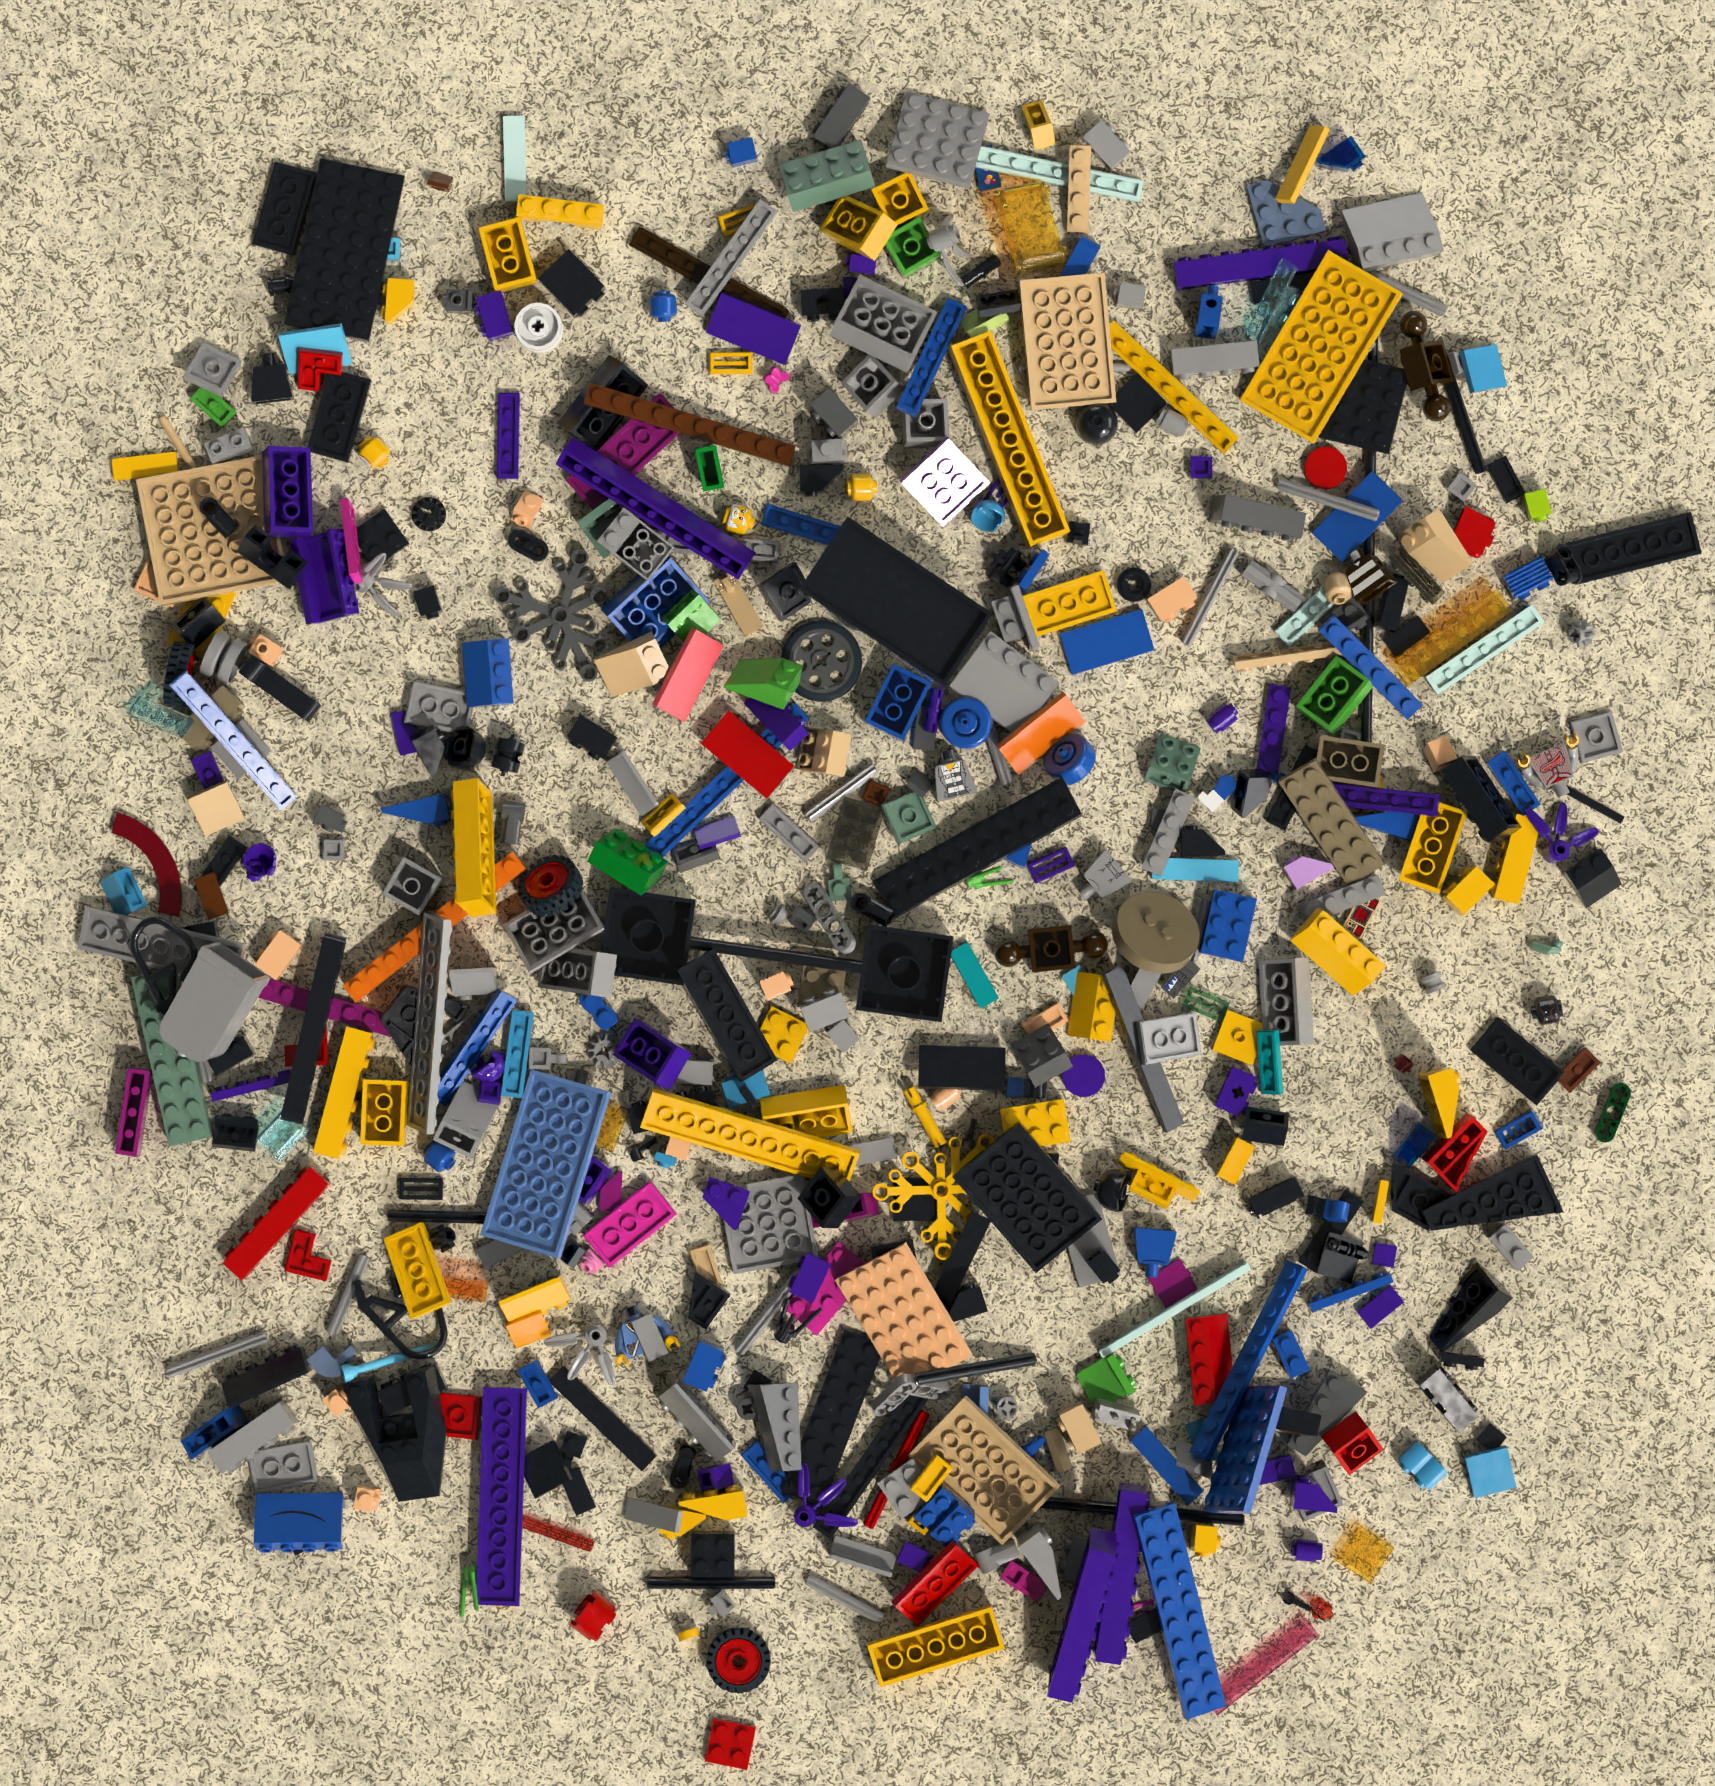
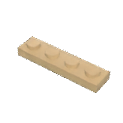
M1070 145L1067 232L1088 233L1091 145Z

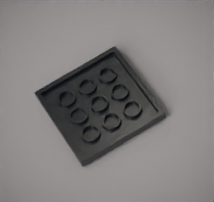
M1364 360L1318 438L1389 455L1407 387L1405 370L1395 366Z

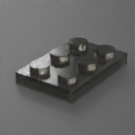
M1403 545L1388 557L1391 560L1390 564L1397 571L1400 570L1406 576V582L1411 587L1415 586L1420 591L1419 595L1426 603L1430 602L1433 605L1445 593L1426 570L1407 553Z
M844 796L825 859L867 871L884 815L881 808Z

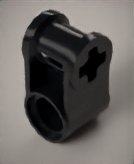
M1558 544L1545 557V564L1557 585L1579 584L1583 578L1582 569L1573 557L1569 547L1564 544Z

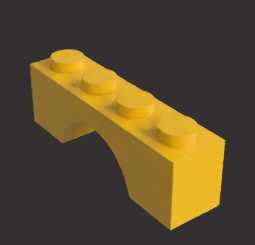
M518 194L516 218L520 217L523 221L560 222L575 225L579 228L601 230L604 205Z

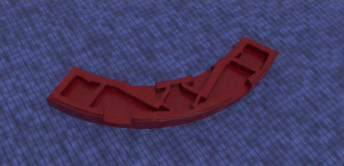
M117 812L112 833L129 840L141 849L156 872L160 890L158 912L180 917L182 908L180 873L170 850L161 838L146 825L130 816Z

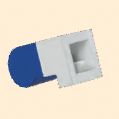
M1224 775L1218 779L1216 787L1208 795L1203 791L1196 799L1212 813L1235 790L1236 781L1232 776Z

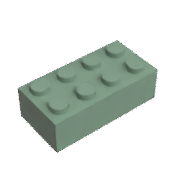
M861 139L779 164L793 212L875 187Z

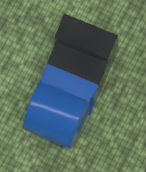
M1309 1195L1305 1214L1312 1220L1347 1222L1350 1204Z

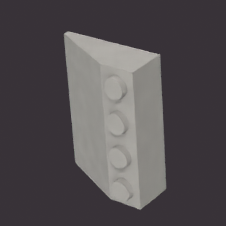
M1423 193L1340 211L1353 264L1364 271L1433 257L1444 251L1439 229Z
M859 275L835 320L830 336L908 373L937 315V311Z
M990 631L949 687L962 697H972L981 701L988 708L991 718L1012 733L1040 710L1060 682Z
M584 890L579 892L580 897L578 899L574 898L575 903L573 905H567V910L560 909V914L556 915L553 912V916L548 917L545 915V917H540L539 914L536 916L529 910H526L503 924L530 974L605 930Z
M679 1378L659 1395L661 1399L659 1404L665 1411H672L675 1415L674 1421L681 1428L685 1426L689 1430L688 1436L695 1444L699 1442L704 1447L702 1452L709 1460L714 1458L717 1462L735 1448V1440Z
M1036 1522L1018 1535L1016 1541L1027 1560L1056 1599L1059 1600L1061 1593L1051 1546L1053 1541L1043 1524L1039 1526Z

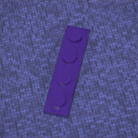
M1269 685L1256 769L1275 773L1279 771L1291 687Z
M288 1069L277 1072L278 1077L270 1078L269 1074L256 1077L257 1082L249 1083L248 1080L236 1082V1087L229 1089L227 1085L216 1087L215 1092L210 1093L211 1100L214 1102L289 1083L291 1071Z

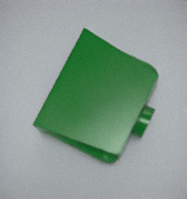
M709 443L702 444L699 449H695L703 492L724 488L717 447Z

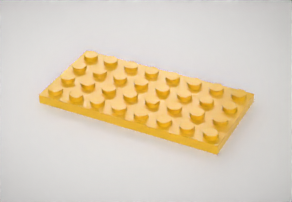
M1328 250L1240 401L1314 444L1403 293Z

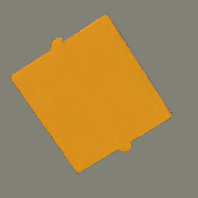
M541 1310L505 1323L509 1332V1339H512L516 1349L552 1336L548 1327V1320L544 1319Z

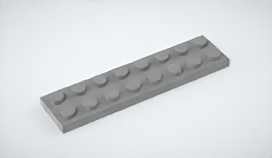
M85 906L77 949L136 963L131 953L130 939L135 927L144 919ZM159 924L145 927L139 936L138 949L147 966L161 969L173 962L177 967L176 973L182 974L190 957L189 948L184 940ZM180 928L195 942L197 954L203 945L220 942L244 958L247 944Z

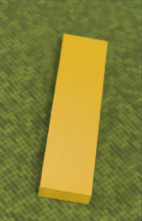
M1310 125L1275 198L1279 203L1295 204L1330 131L1326 126Z

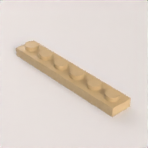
M1330 642L1234 655L1232 660L1235 670L1247 672L1255 667L1268 669L1276 664L1289 666L1297 661L1310 663L1318 658L1330 660L1342 654Z

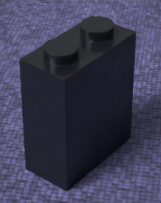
M569 249L538 278V281L574 318L585 315L590 309L588 305L593 301L598 302L605 295L603 292L606 289L605 286Z

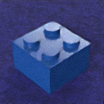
M700 1339L682 1382L707 1392L708 1387L713 1389L718 1377L717 1374H714L716 1368H722L727 1356L723 1354L724 1348Z

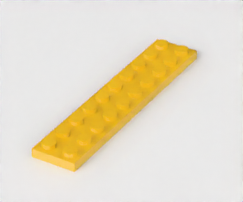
M656 1088L652 1090L640 1128L810 1179L813 1178L821 1166L837 1167L850 1182L860 1155V1149Z

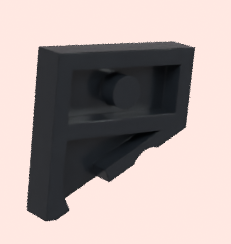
M696 1270L688 1318L704 1329H707L731 1293Z

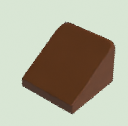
M433 172L428 179L429 187L450 192L453 177Z

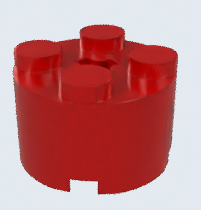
M594 1589L592 1590V1595L588 1594L576 1608L574 1613L577 1616L574 1620L570 1618L568 1625L588 1640L597 1641L603 1633L601 1629L606 1623L609 1625L616 1617V1613H614L616 1611L615 1605Z

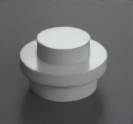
M784 905L774 906L769 913L772 924L780 925L786 918L788 910L785 909Z

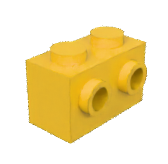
M1192 1524L1190 1550L1194 1551L1195 1555L1210 1557V1553H1216V1549H1220L1221 1536L1217 1535L1218 1527L1214 1525Z

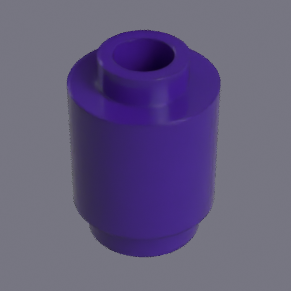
M1223 703L1208 715L1209 718L1206 722L1216 734L1220 731L1223 732L1238 720L1236 717L1238 711L1231 703L1229 705Z
M1296 1539V1542L1291 1544V1556H1295V1561L1316 1562V1560H1322L1323 1543H1318L1317 1540Z

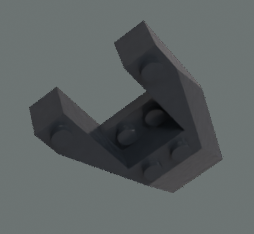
M434 1366L416 1368L405 1374L413 1413L383 1417L374 1375L354 1378V1380L345 1383L349 1405L364 1439L399 1502L440 1496L447 1426Z

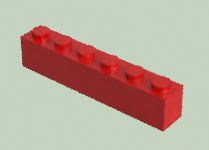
M313 1166L308 1169L304 1167L297 1174L296 1177L299 1179L294 1185L289 1183L282 1191L284 1196L279 1201L275 1199L268 1206L269 1212L266 1216L260 1215L253 1223L255 1228L250 1233L246 1231L239 1238L240 1244L237 1248L231 1247L223 1256L226 1259L223 1264L241 1281L251 1273L331 1184Z

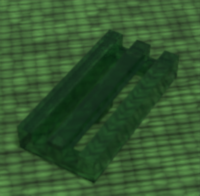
M1189 987L1182 1007L1222 1023L1230 1002ZM1192 992L1223 1004V1009L1191 997ZM1189 1000L1221 1013L1220 1017L1189 1005Z

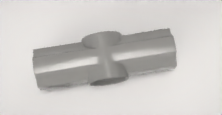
M1253 560L1241 575L1258 587L1262 594L1273 601H1278L1293 613L1305 598L1288 586L1287 582L1273 572H1268Z

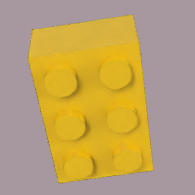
M849 196L838 198L819 230L835 243L875 261L898 224L883 212Z
M520 217L479 227L495 292L500 290L501 292H506L538 283Z
M363 1079L360 1144L406 1146L409 1081Z
M1063 1098L999 1109L1003 1133L1020 1121L1040 1146L1071 1142Z

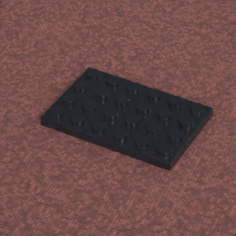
M1020 1121L1015 1123L952 1175L953 1179L1035 1273L1102 1220V1216Z

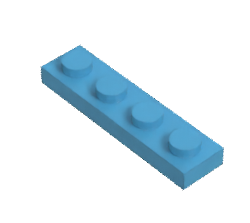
M512 1010L501 1096L523 1097L534 1019L533 1012Z

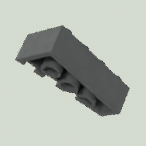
M1327 1369L1304 1409L1305 1412L1321 1415L1318 1436L1290 1433L1285 1444L1307 1456L1322 1440L1321 1436L1334 1428L1368 1392L1334 1371Z

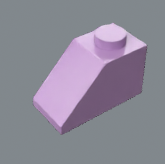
M1295 855L1284 861L1286 866L1282 869L1294 889L1297 890L1333 869L1334 866L1331 863L1304 856L1297 858Z

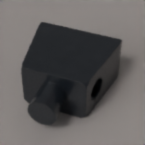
M275 353L262 354L263 366L253 367L252 403L255 405L295 400L286 366L284 364H276Z

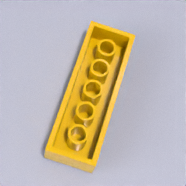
M478 778L453 782V790H451V799L454 803V810L451 811V817L454 822L452 839L455 843V850H453L452 855L456 869L453 871V878L456 883L454 900L471 917L496 914L492 792Z
M991 1604L867 1642L880 1687L1005 1649Z

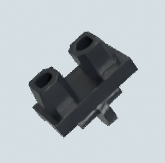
M1013 547L1008 552L1003 549L998 554L991 552L989 556L993 561L989 564V567L993 570L987 577L995 583L1009 587L1014 579L1007 573L1010 568L1013 567L1020 572L1027 564L1021 557L1022 553Z

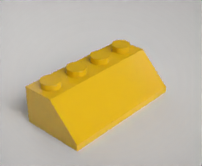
M1439 802L1437 817L1420 815L1399 877L1400 881L1437 895L1440 894L1467 811Z
M1320 908L1315 909L1289 940L1352 996L1371 984L1386 967L1382 961Z
M845 1085L760 1098L763 1121L820 1138L853 1133Z

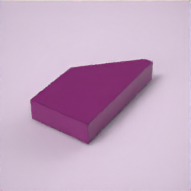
M619 1171L600 1189L599 1211H612L621 1204L623 1171Z

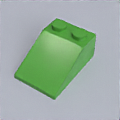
M784 658L740 659L724 684V688L784 710L800 683L803 665Z

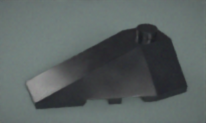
M1476 1263L1462 1277L1459 1283L1462 1286L1456 1297H1451L1449 1301L1452 1303L1447 1314L1441 1315L1429 1337L1440 1352H1444L1497 1315L1513 1298L1505 1287L1479 1263Z

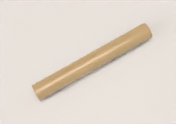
M165 415L160 417L158 421L189 469L198 468Z

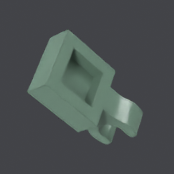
M842 863L833 864L834 879L828 880L831 901L852 899L850 878H843Z

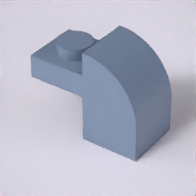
M352 1344L338 1357H335L330 1349L324 1345L311 1355L307 1361L320 1375L334 1378L341 1376L340 1366L343 1363L350 1364L357 1358L354 1354L358 1352V1349Z

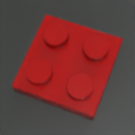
M714 1718L705 1762L747 1770L756 1726Z

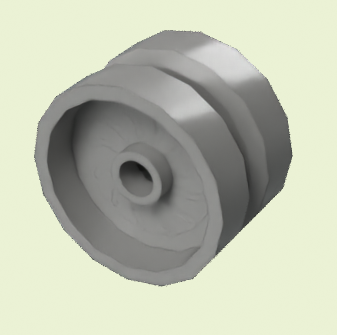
M219 630L207 648L200 666V673L209 677L217 673V681L229 685L242 664L248 643L238 638L231 643V635Z

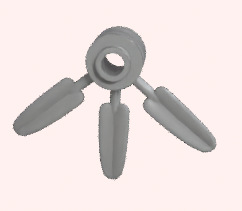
M947 215L941 221L939 228L929 232L927 243L931 249L941 252L942 262L954 282L962 287L964 284L953 271L944 249L952 246V251L965 259H970L972 254L957 245V242L961 240L960 233L955 224L951 225L954 215Z
M381 553L370 562L361 565L363 581L362 583H354L355 591L364 593L370 589L373 593L372 598L379 606L394 616H401L372 585L375 582H380L384 588L406 590L410 589L412 584L384 577L379 578V569L386 559V553Z
M593 1324L588 1327L585 1335L577 1336L573 1332L553 1336L544 1341L546 1346L551 1347L575 1345L581 1339H586L589 1343L585 1350L581 1349L575 1357L567 1374L568 1380H573L582 1370L590 1357L588 1352L590 1348L598 1346L600 1354L597 1355L601 1371L609 1385L615 1384V1375L609 1354L604 1352L602 1344L607 1338V1331L604 1326ZM594 1331L600 1333V1338L597 1340L592 1338Z

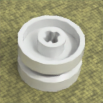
M532 303L522 308L516 316L514 324L515 334L521 345L529 352L537 354L548 353L560 343L563 335V325L558 313L551 306L543 303ZM537 326L543 327L540 329V332H536Z

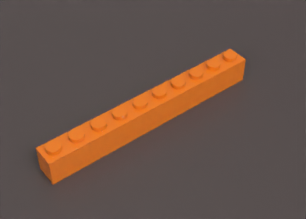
M511 852L495 865L496 894L528 869L515 852ZM454 898L434 913L450 919L452 928L469 916L455 902ZM423 922L342 985L355 1003L360 1002L421 954Z

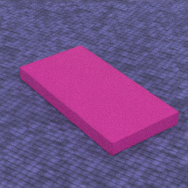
M649 1180L582 1235L606 1265L611 1268L676 1216L677 1213Z

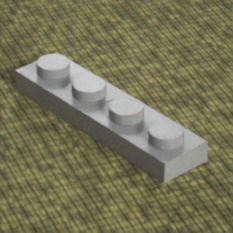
M1175 788L1142 864V869L1162 876L1193 804L1194 796Z
M1375 875L1297 906L1303 922H1305L1316 908L1324 910L1331 916L1384 896L1386 893L1379 875Z

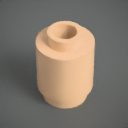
M936 1089L929 1098L940 1111L943 1108H948L960 1099L959 1093L962 1090Z

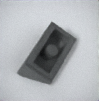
M697 839L672 849L680 873L720 859L716 845L700 850Z

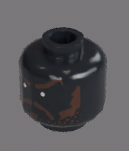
M1554 995L1538 997L1534 1001L1535 1006H1531L1532 1018L1537 1019L1540 1025L1558 1023L1560 1017L1563 1016L1561 1000H1557Z

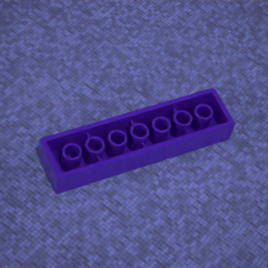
M1119 1482L1112 1532L1117 1533L1116 1542L1120 1543L1118 1549L1119 1557L1117 1565L1113 1566L1112 1582L1107 1587L1106 1603L1102 1604L1101 1609H1103L1101 1620L1097 1625L1093 1651L1095 1661L1121 1665L1122 1659H1126L1127 1646L1125 1638H1129L1131 1629L1128 1616L1132 1617L1134 1610L1131 1596L1136 1595L1137 1582L1134 1577L1135 1573L1139 1574L1141 1561H1139L1138 1552L1142 1553L1132 1515L1143 1512L1145 1509L1149 1510L1150 1497L1145 1486Z
M1093 1527L1090 1529L1050 1669L1047 1697L1073 1703L1074 1696L1080 1693L1081 1677H1084L1086 1672V1660L1090 1658L1092 1640H1095L1097 1622H1100L1103 1609H1101L1102 1604L1106 1603L1107 1587L1111 1585L1113 1566L1117 1565L1119 1557L1118 1549L1120 1543L1116 1542L1117 1533Z

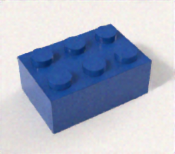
M892 664L865 720V724L904 742L932 682Z
M1214 889L1199 953L1243 962L1257 899Z

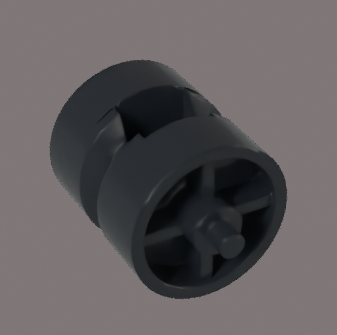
M511 734L508 739L500 737L497 739L495 749L498 752L493 755L491 767L500 769L501 776L505 777V773H508V771L518 773L521 762L518 760V757L523 755L525 744L517 742L514 739V734Z

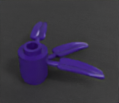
M1561 802L1554 826L1556 838L1553 841L1549 836L1551 829L1544 820L1532 809H1525L1526 816L1540 836L1546 837L1549 841L1542 849V856L1546 862L1551 864L1565 860L1569 856L1570 846L1573 845L1577 848L1592 840L1599 833L1598 828L1594 827L1572 836L1569 843L1560 840V834H1565L1568 816L1567 805Z
M803 1462L801 1464L802 1470H799L798 1496L802 1497L803 1504L794 1512L796 1524L801 1527H809L818 1519L824 1520V1524L829 1526L855 1527L858 1521L854 1518L831 1513L819 1516L817 1511L821 1504L826 1506L840 1493L846 1485V1479H840L828 1487L817 1497L818 1502L812 1505L807 1503V1497L810 1496L808 1465ZM802 1513L808 1515L807 1520L802 1517Z

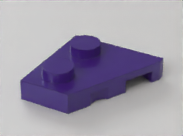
M709 1177L702 1198L733 1230H737L750 1191Z

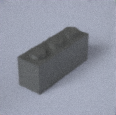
M850 83L846 88L842 86L836 95L839 99L835 105H829L824 113L826 118L822 123L818 122L812 131L814 133L813 140L827 150L842 144L870 103L871 97Z

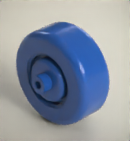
M960 697L948 703L940 717V728L945 739L953 746L960 749H972L983 744L989 737L992 730V718L988 708L981 701L972 697Z
M1076 733L1067 734L1045 754V771L1054 781L1063 777L1067 785L1075 784L1085 778L1092 770L1096 760L1095 749L1084 736Z

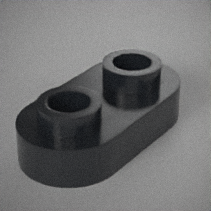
M514 530L508 537V544L511 549L535 562L544 561L548 557L549 548L547 544L523 530ZM516 538H523V543L517 545L515 543ZM537 547H540L542 549V553L540 555H536L534 553V550Z

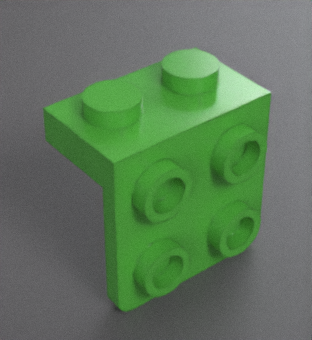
M1112 1352L1077 1373V1378L1093 1406L1096 1398L1115 1402L1125 1395L1129 1396L1136 1392L1133 1387L1137 1384L1131 1374L1126 1376L1122 1368L1125 1367V1364L1120 1355L1115 1357Z

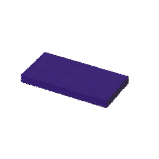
M722 292L706 333L786 365L801 324Z

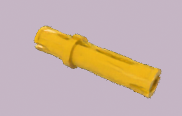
M914 1085L903 1091V1094H905L912 1106L911 1111L916 1113L934 1147L937 1148L939 1145L947 1142L926 1107L928 1105L927 1102L922 1100Z

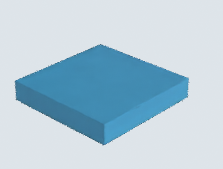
M1497 344L1459 352L1470 394L1507 386Z
M1506 1445L1464 1456L1474 1498L1517 1488Z

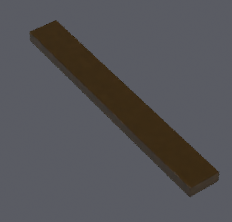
M640 226L629 244L632 248L696 284L701 282L711 268L708 264ZM730 278L720 294L722 292L784 318L789 313V310Z

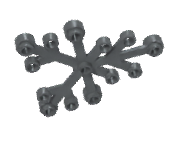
M576 549L571 555L573 567L570 575L565 562L558 561L554 565L555 571L560 575L565 585L560 605L550 608L534 602L528 590L529 585L525 580H519L516 583V590L521 593L523 598L512 595L506 587H499L494 592V599L501 605L511 603L520 606L516 609H509L506 612V618L510 622H516L520 616L530 611L548 616L528 627L523 625L517 626L513 631V637L518 643H526L532 634L552 625L544 646L548 651H554L557 648V638L562 627L565 637L558 658L554 660V667L557 670H564L566 668V659L571 647L581 666V678L586 682H592L597 678L598 671L595 666L589 664L579 643L591 646L596 651H602L606 646L605 641L601 638L595 639L574 632L569 623L582 627L587 632L594 631L596 628L594 620L583 619L573 614L593 604H604L608 599V594L605 589L597 587L591 591L589 597L569 606L575 589L596 581V575L593 571H586L583 576L578 578L581 567L588 563L589 556L585 550ZM577 555H584V560L578 562L576 560ZM558 564L565 565L564 571L560 572L557 570ZM587 574H593L594 579L592 581H587ZM525 583L526 589L521 591L518 589V585ZM505 592L507 594V598L505 600H500V593ZM602 593L603 599L598 601L595 599V595ZM510 612H516L517 616L515 619L508 617ZM558 612L565 614L562 620L557 619ZM588 621L593 622L594 626L592 629L585 627ZM520 631H525L526 637L520 639L518 637V633ZM548 641H554L555 646L553 648H548ZM596 641H602L603 647L600 649L596 648ZM558 660L564 661L562 668L557 667L556 662ZM588 669L592 670V671H593V676H592V677H586V676H585L586 670H588Z

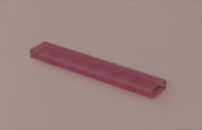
M1306 1618L1302 1619L1221 1683L1226 1706L1214 1710L1217 1716L1319 1636Z

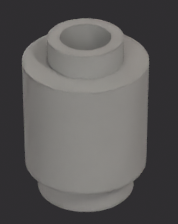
M1165 408L1156 424L1160 425L1159 428L1176 437L1179 434L1184 435L1189 426L1186 423L1188 418L1171 409L1168 411Z

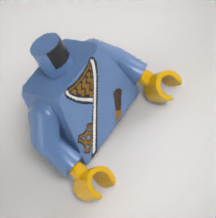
M638 1305L625 1309L630 1321L622 1323L621 1328L617 1331L615 1363L618 1370H620L619 1364L621 1362H626V1366L629 1368L628 1359L645 1353L631 1323L643 1317ZM653 1315L666 1347L670 1351H672L670 1348L672 1343H676L680 1347V1342L674 1336L670 1325L659 1316Z

